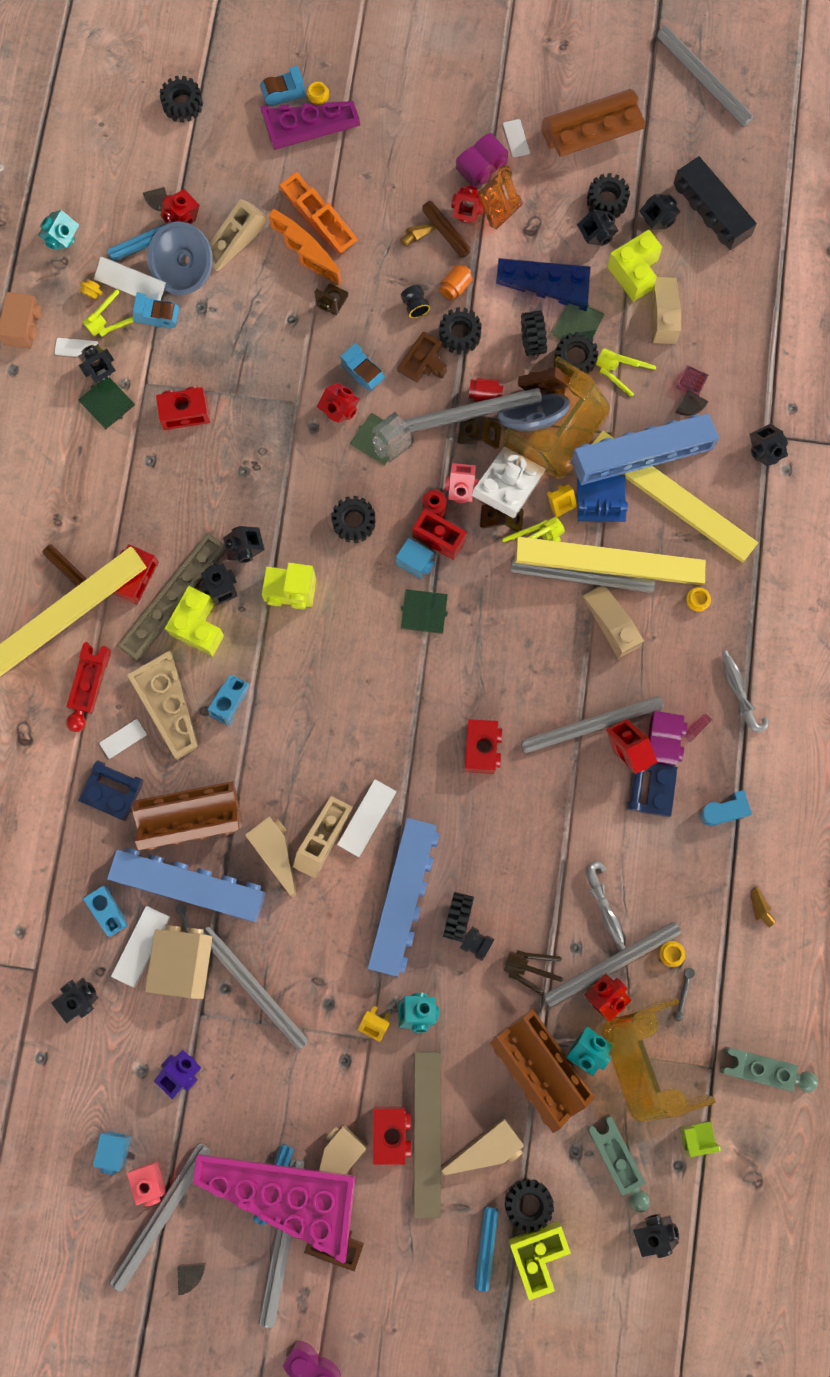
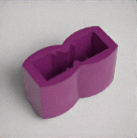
M488 133L478 140L474 146L458 156L456 159V169L473 187L479 184L483 185L490 178V174L505 168L508 163L509 151L492 133Z
M654 711L651 714L648 738L656 756L657 764L676 766L678 761L682 762L684 747H681V737L686 736L688 723L684 722L683 715Z
M296 1341L283 1364L284 1370L290 1377H341L339 1368L332 1361L319 1357L316 1350L304 1341Z

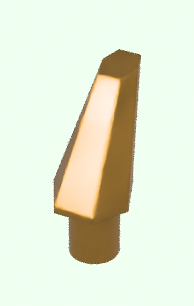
M431 224L408 227L405 230V236L400 242L407 247L413 240L416 242L436 228Z
M756 886L751 891L756 920L762 919L770 928L777 921L769 913L771 907L758 886Z

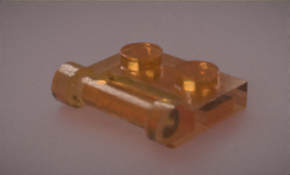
M509 165L499 167L497 175L478 192L490 227L495 230L522 206V199L516 192ZM502 185L505 186L507 195H508V197H509V198H508V201H507V198H506V195H505V193H504V190H503Z

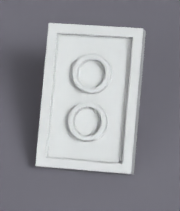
M504 446L474 488L471 496L515 518L543 477L546 468Z

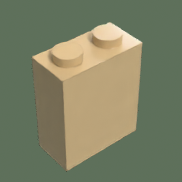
M166 925L165 930L155 929L145 992L204 999L213 936L203 935L204 930L188 928L187 933L180 932L181 927Z

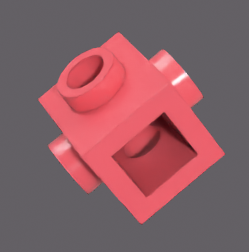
M452 463L451 476H446L444 490L449 491L448 500H454L457 503L472 502L473 496L471 495L479 482V479H475L476 465Z

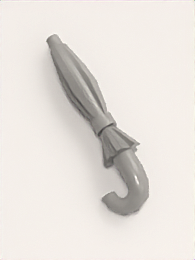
M728 651L722 652L727 681L736 694L737 701H739L738 715L743 714L748 728L753 732L765 731L769 724L768 717L761 719L762 724H757L752 712L756 708L746 699L747 696L744 692L741 673L732 657L729 656Z
M593 861L586 867V876L591 886V889L588 891L598 900L597 903L599 908L601 907L603 923L621 951L626 949L621 926L614 911L608 905L607 898H605V883L601 885L595 873L596 869H599L600 872H604L607 869L601 862Z

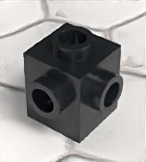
M654 194L639 210L645 222L652 229L669 228L675 223L676 216L681 211L676 206V200L669 194Z
M595 209L589 212L577 224L587 244L604 246L619 231L615 225V218L610 212Z
M98 344L85 347L81 351L82 354L78 356L82 362L78 365L85 377L90 376L95 383L107 379L116 371L111 364L114 361L112 355L107 348L103 350Z
M768 424L750 433L751 454L756 461L769 466L778 463L779 460L788 456L786 448L788 442L783 431Z
M238 526L223 537L228 560L248 563L253 560L254 556L265 550L259 527Z
M224 564L211 565L201 573L203 582L200 583L201 588L205 594L211 596L215 606L238 597L233 585L237 583L231 569L226 570Z
M81 978L76 983L72 979L60 988L62 993L51 1004L67 1024L78 1015L83 1018L94 1009L92 1004L98 999L94 986L90 982H86L84 978Z
M660 1214L650 1215L633 1229L642 1257L657 1255V1258L669 1256L679 1243V1230L676 1224L672 1223L670 1215L661 1217Z

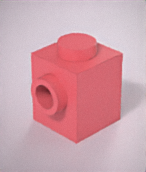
M158 1161L133 1169L127 1173L136 1205L144 1203L145 1207L161 1202L160 1197L166 1193V1188Z

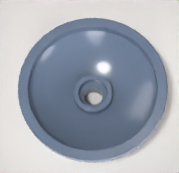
M171 222L161 227L154 234L149 244L147 260L151 276L166 282L165 291L176 295H187L200 289L207 281L212 269L213 256L209 241L200 229L185 222ZM187 256L189 257L188 263L185 262Z
M541 393V402L501 411L498 413L500 423L509 429L520 432L539 433L562 419L570 409V402L567 396L559 393Z

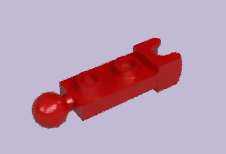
M84 642L79 656L80 661L66 706L68 709L74 710V713L66 719L67 728L72 732H80L86 726V720L83 716L84 712L93 714L105 668L108 666L111 650L106 646H102L99 653L93 655V647L88 642Z

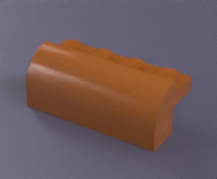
M628 89L545 117L542 122L541 131L549 149L555 147L559 157H563L645 128L646 122L637 105L638 96L632 89Z
M234 781L135 800L132 811L137 827L135 839L137 850H153L167 844L179 845L187 840H204L217 834L229 835L242 827Z
M533 1009L498 1033L490 1042L496 1055L502 1059L509 1069L511 1077L518 1082L525 1092L527 1100L534 1105L541 1115L543 1123L550 1128L552 1133L560 1130L570 1117L585 1109L595 1098Z

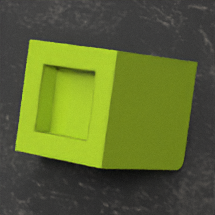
M707 1121L679 1127L684 1151L687 1156L695 1157L721 1151L720 1145L715 1141L711 1122Z

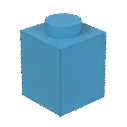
M408 538L396 556V565L421 579L424 573L427 575L430 573L435 564L433 561L434 552Z
M111 1131L100 1133L93 1167H98L101 1173L115 1175L116 1171L123 1170L132 1136Z

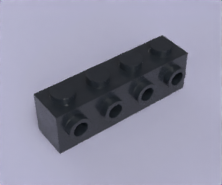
M700 156L677 170L673 183L678 193L683 194L688 200L690 207L700 214L705 225L716 233L723 245L732 250L752 236L757 223Z

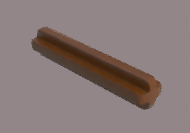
M432 201L426 202L422 206L423 213L461 258L466 257L470 253V246Z
M49 544L43 549V555L76 587L87 579L53 545Z

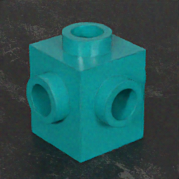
M62 210L51 212L41 222L40 227L42 229L38 236L44 240V244L53 250L69 248L75 240L74 234L79 224Z
M413 993L411 996H404L398 1002L399 1028L412 1029L414 1033L427 1032L439 1019V1007L435 1004V997H427L426 993Z
M586 1026L574 1041L566 1058L593 1076L599 1068L604 1070L609 1064L612 1057L608 1054L613 1045Z

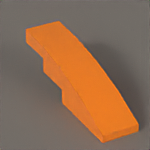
M297 171L279 185V189L297 211L340 255L358 241L357 237L330 203L326 204L313 187L310 188Z
M273 208L269 214L271 228L284 235L285 246L298 252L300 264L339 285L341 283L340 270L328 253L297 223Z

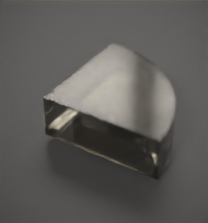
M165 187L143 192V196L151 208L161 211L162 202L167 197Z
M687 391L676 413L685 416L695 415L701 412L709 401Z
M206 1263L178 1265V1295L192 1291L199 1284L204 1275Z

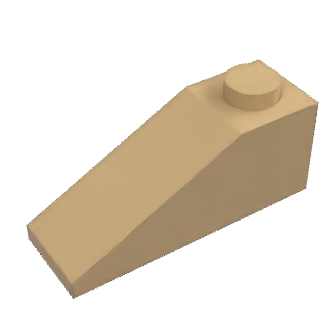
M240 199L209 243L213 256L212 268L216 271H220L245 248L267 222L268 218L253 204Z
M657 277L653 287V343L676 344L681 333V306L677 278Z
M600 586L582 596L618 659L640 648L644 642L632 619L606 586Z
M332 796L329 798L298 849L293 868L313 878L317 877L353 809L352 806Z
M269 816L245 836L289 895L295 897L297 892L287 838L283 834L287 830L279 819L273 821Z
M502 1117L441 1167V1171L444 1175L502 1164L507 1160L511 1163L523 1153L521 1149L524 1147V1144L504 1117Z
M343 1125L340 1129L335 1126L325 1138L329 1143L324 1149L319 1171L346 1174L367 1149V1145L346 1125Z

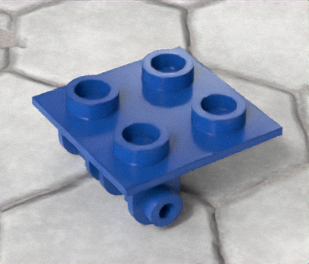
M614 476L584 485L580 484L577 477L578 521L626 522L628 502H626L625 476Z

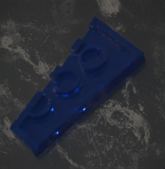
M498 258L496 284L522 292L528 290L536 293L538 297L545 299L547 296L559 300L560 304L567 306L568 304L579 306V310L587 312L591 267Z

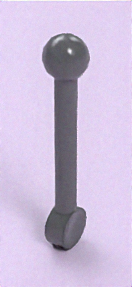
M179 904L176 906V912L180 914L185 933H187L189 928L185 915L187 909L185 905Z
M692 968L684 970V986L678 1010L673 1015L676 1021H682L684 1018L682 1011L690 979L695 975Z

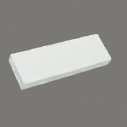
M100 257L94 280L136 296V293L139 292L146 294L147 298L160 301L166 285L164 281L104 257Z
M374 780L337 845L360 858L397 791Z
M149 906L145 907L111 977L136 988L151 957L155 929L164 930L170 916Z

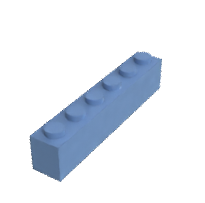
M709 413L701 416L695 414L686 420H673L659 427L650 426L637 433L628 432L621 437L614 439L605 438L599 443L591 445L582 444L574 450L571 462L580 484L584 485L713 450L719 440V435Z
M410 818L406 819L368 966L370 970L396 977L399 976V972L405 973L408 958L404 957L406 946L411 948L415 932L410 931L413 921L418 922L421 907L417 906L419 896L424 897L428 883L423 881L425 871H431L434 857L429 856L431 847H437L440 836L439 832H435L437 825Z
M125 847L124 852L116 850L108 874V880L256 923L258 922L266 896L265 892L260 891V885L247 882L246 886L238 885L235 878L222 875L221 879L212 877L213 872L198 868L197 872L187 870L189 865L176 861L173 862V866L163 863L164 858L152 854L149 855V858L139 856L140 851Z

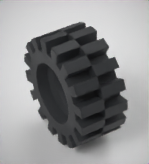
M175 76L174 81L169 78L168 84L163 83V89L160 88L159 96L164 113H166L169 119L172 117V120L177 122L179 118L180 123H184V118H187L189 122L192 121L191 116L196 118L198 116L197 112L201 113L203 101L200 88L196 82L194 83L192 78H189L187 81L186 76H182V79H179V76ZM179 95L190 97L184 103L178 104L173 102L174 98Z
M608 173L607 177L601 174L599 179L595 177L593 183L591 182L589 186L587 206H589L590 212L593 209L606 211L618 218L627 208L630 191H628L629 185H625L626 180L624 178L619 180L620 175L616 174L613 178L611 177L612 173ZM612 192L616 195L617 199L613 202H606L600 198V193Z
M460 307L456 308V312H453L452 309L449 310L448 315H443V320L440 321L439 336L445 349L449 347V352L451 353L457 350L458 355H461V350H464L465 354L469 353V349L473 351L481 339L482 324L478 316L475 317L474 311L468 313V308H464L463 312H460ZM455 325H465L469 329V334L466 337L460 338L454 336L451 330Z
M538 310L521 313V332L526 356L546 354L547 331L545 329L546 324L543 312Z
M575 332L574 335L568 333L566 338L564 336L561 338L560 343L556 347L554 355L555 364L564 374L570 375L571 379L574 376L580 379L582 375H589V372H592L597 362L598 346L596 343L593 344L594 339L592 337L589 339L586 337V333H583L582 336L579 335V332ZM577 347L582 349L585 353L584 361L578 364L569 361L567 352L571 348Z
M347 496L345 497L346 501L343 502L341 499L338 501L339 505H335L333 508L332 524L336 534L338 533L339 538H345L346 542L350 543V540H354V543H358L359 539L363 542L366 540V536L370 537L372 530L375 529L374 508L372 509L370 502L366 503V499L363 497L359 500L358 496H353V499ZM350 512H358L363 516V522L358 527H349L344 521L345 516Z
M454 892L443 934L444 938L463 942L473 905V896Z
M528 1178L521 1182L520 1180L515 1182L516 1184L509 1188L508 1194L506 1193L505 1209L510 1222L517 1229H523L529 1233L531 1230L537 1232L539 1228H545L547 1226L546 1223L551 1221L552 1212H554V1201L549 1190L544 1184L539 1183L535 1179L529 1180ZM525 1195H534L539 1200V1210L532 1216L524 1215L519 1209V1202Z

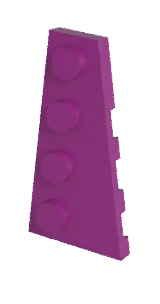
M353 101L327 102L323 106H313L312 103L303 104V107L280 105V108L271 109L268 106H260L274 150L360 126V119Z

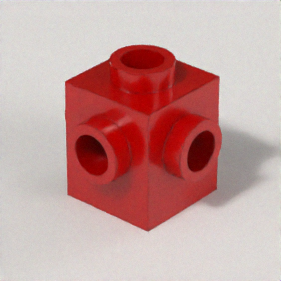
M473 186L461 187L452 198L451 208H454L453 217L458 218L462 222H476L479 214L483 215L486 200H482L483 192L478 191V188ZM466 201L474 202V204L469 205Z
M183 189L174 195H168L163 200L160 216L166 224L171 222L192 224L196 221L200 205Z
M335 383L326 387L317 408L323 411L330 420L339 424L354 417L357 412L356 405L360 399L353 394L351 389Z
M606 973L584 994L593 1008L608 1022H611L632 1001L625 992L628 989L619 978L616 977L613 980Z

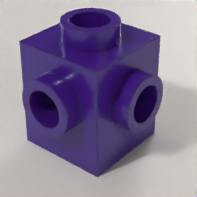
M182 1050L176 1057L171 1054L162 1063L161 1067L163 1069L154 1082L173 1100L183 1089L188 1092L198 1081L195 1076L201 1070V1067L193 1057Z

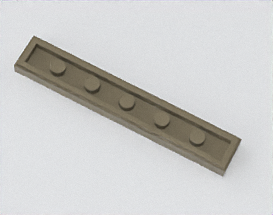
M207 533L117 647L138 662L165 629L187 587L190 586L196 589L203 581L201 573L207 567L215 565L226 552L224 544Z
M415 1052L414 1218H441V1052Z

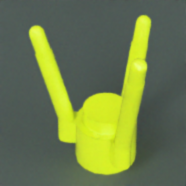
M115 290L94 313H91L82 321L93 336L99 333L103 337L108 332L134 322L132 316L106 328L104 327L107 322L100 313L119 294V290Z
M604 348L596 363L597 366L601 367L599 373L607 376L630 397H633L634 393L609 371H615L619 362L655 370L656 366L619 355Z
M553 517L548 521L544 520L537 525L504 537L502 542L516 539L536 530L539 531L528 538L537 539L542 536L544 540L560 542L559 536L565 533V529L561 521L557 517Z

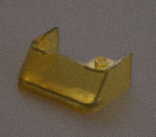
M557 356L553 367L559 368L570 377L569 389L575 396L580 398L556 434L546 429L536 430L528 440L512 429L507 428L503 446L546 468L545 472L551 476L564 478L573 469L571 459L574 450L582 444H590L607 419L610 405L590 375Z
M668 998L618 1015L611 1022L606 1020L602 1025L601 1032L603 1038L613 1045L609 1056L612 1057L611 1062L629 1113L639 1122L677 1117L716 1103L714 1097L707 1094L686 1100L685 1095L677 1089L670 1088L661 1091L643 1039L653 1036L658 1030L659 1024L655 1012L679 1004L678 998Z

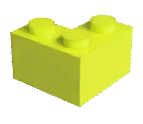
M650 230L645 231L611 252L607 265L633 302L651 292L657 279L650 266L658 262L663 247Z
M288 563L287 569L266 567L262 589L264 601L271 606L289 604L292 608L304 610L306 607L312 608L317 581L313 566Z
M188 586L168 621L165 630L170 636L212 657L224 637L220 628L206 622L214 606L211 597Z
M559 1221L550 1223L545 1228L541 1227L537 1232L532 1230L530 1233L526 1232L508 1239L529 1300L555 1291L545 1263L571 1254Z

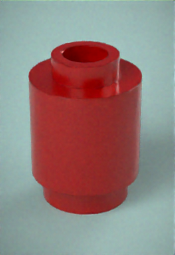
M471 379L469 399H474V402L502 397L503 385H499V380Z
M438 490L428 491L422 499V512L425 508L443 518L446 513L447 503L445 495Z

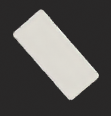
M521 120L504 122L503 126L512 157L530 154Z
M57 338L54 354L78 357L82 354L81 351L89 345L95 346L98 342Z
M136 719L101 741L100 746L107 757L111 759L145 737L146 732Z

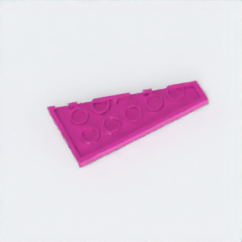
M203 1154L197 1155L193 1184L236 1204L238 1208L253 1213L259 1219L295 1238L313 1245V1248L321 1252L328 1253L343 1264L346 1262L356 1176Z

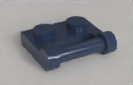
M97 760L93 765L91 775L78 801L126 822L144 780L139 777L132 778L105 766L104 762ZM101 775L130 787L128 794L98 782Z
M656 763L645 770L650 772L646 804L640 803L644 771L637 774L633 773L630 801L627 802L626 810L671 817L678 767Z

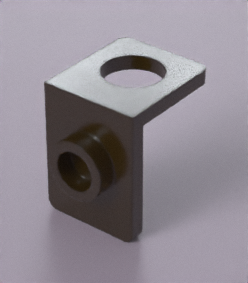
M328 284L324 292L319 289L314 291L316 306L336 316L349 296L347 291L333 284ZM333 292L338 293L340 300L337 302V299L329 294Z
M487 417L461 421L457 442L459 444L483 441L497 449L500 444L502 428ZM490 427L495 433L494 440H491L489 436Z
M488 504L482 505L480 527L484 529L505 525L519 532L522 530L524 510L521 508L518 512L515 524L512 521V517Z

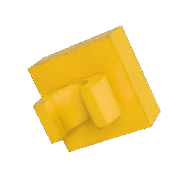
M569 484L564 487L559 485L558 490L553 493L547 492L552 513L556 517L577 507L574 490Z
M374 1006L370 1012L367 1011L364 1015L358 1031L381 1042L390 1024L388 1022L390 1014L387 1012L384 1018H380L375 1015L378 1007Z

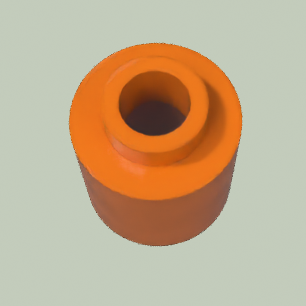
M455 265L441 281V286L439 287L441 294L451 301L459 298L473 281L471 270L465 265Z

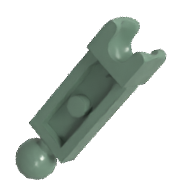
M730 1047L724 1048V1052L734 1058V1064L731 1067L722 1066L720 1072L723 1074L794 1092L795 1084L802 1091L808 1093L816 1090L818 1086V1079L814 1073L804 1071L801 1074H797L798 1065Z
M610 1114L604 1116L606 1123L605 1131L597 1132L596 1128L591 1124H588L586 1128L620 1194L624 1196L630 1193V1207L636 1212H645L650 1206V1197L646 1192L641 1191L639 1187L646 1183Z

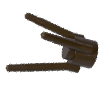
M517 950L516 953L509 952L504 971L509 973V978L519 981L538 994L544 995L545 992L519 974L524 975L525 971L552 980L563 981L561 976L527 965L529 960L524 959L560 962L562 960L560 956L525 953Z

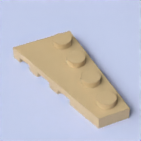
M169 650L127 676L174 758L178 760L197 749L198 744L173 654Z

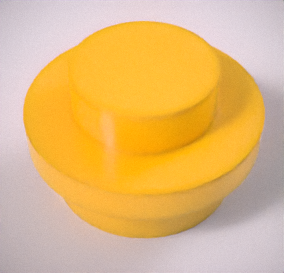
M313 82L307 90V98L314 105H322L329 99V89L322 82Z
M89 279L86 282L81 281L79 284L81 286L79 291L92 299L97 300L98 295L101 296L103 293L99 290L100 285Z
M696 587L688 592L686 603L691 610L701 612L709 607L711 596L704 588Z
M668 941L661 946L659 957L664 965L677 967L685 959V950L680 943Z

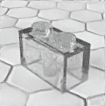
M393 412L372 428V441L375 444L373 449L381 459L385 457L389 463L412 446L410 428L396 412Z

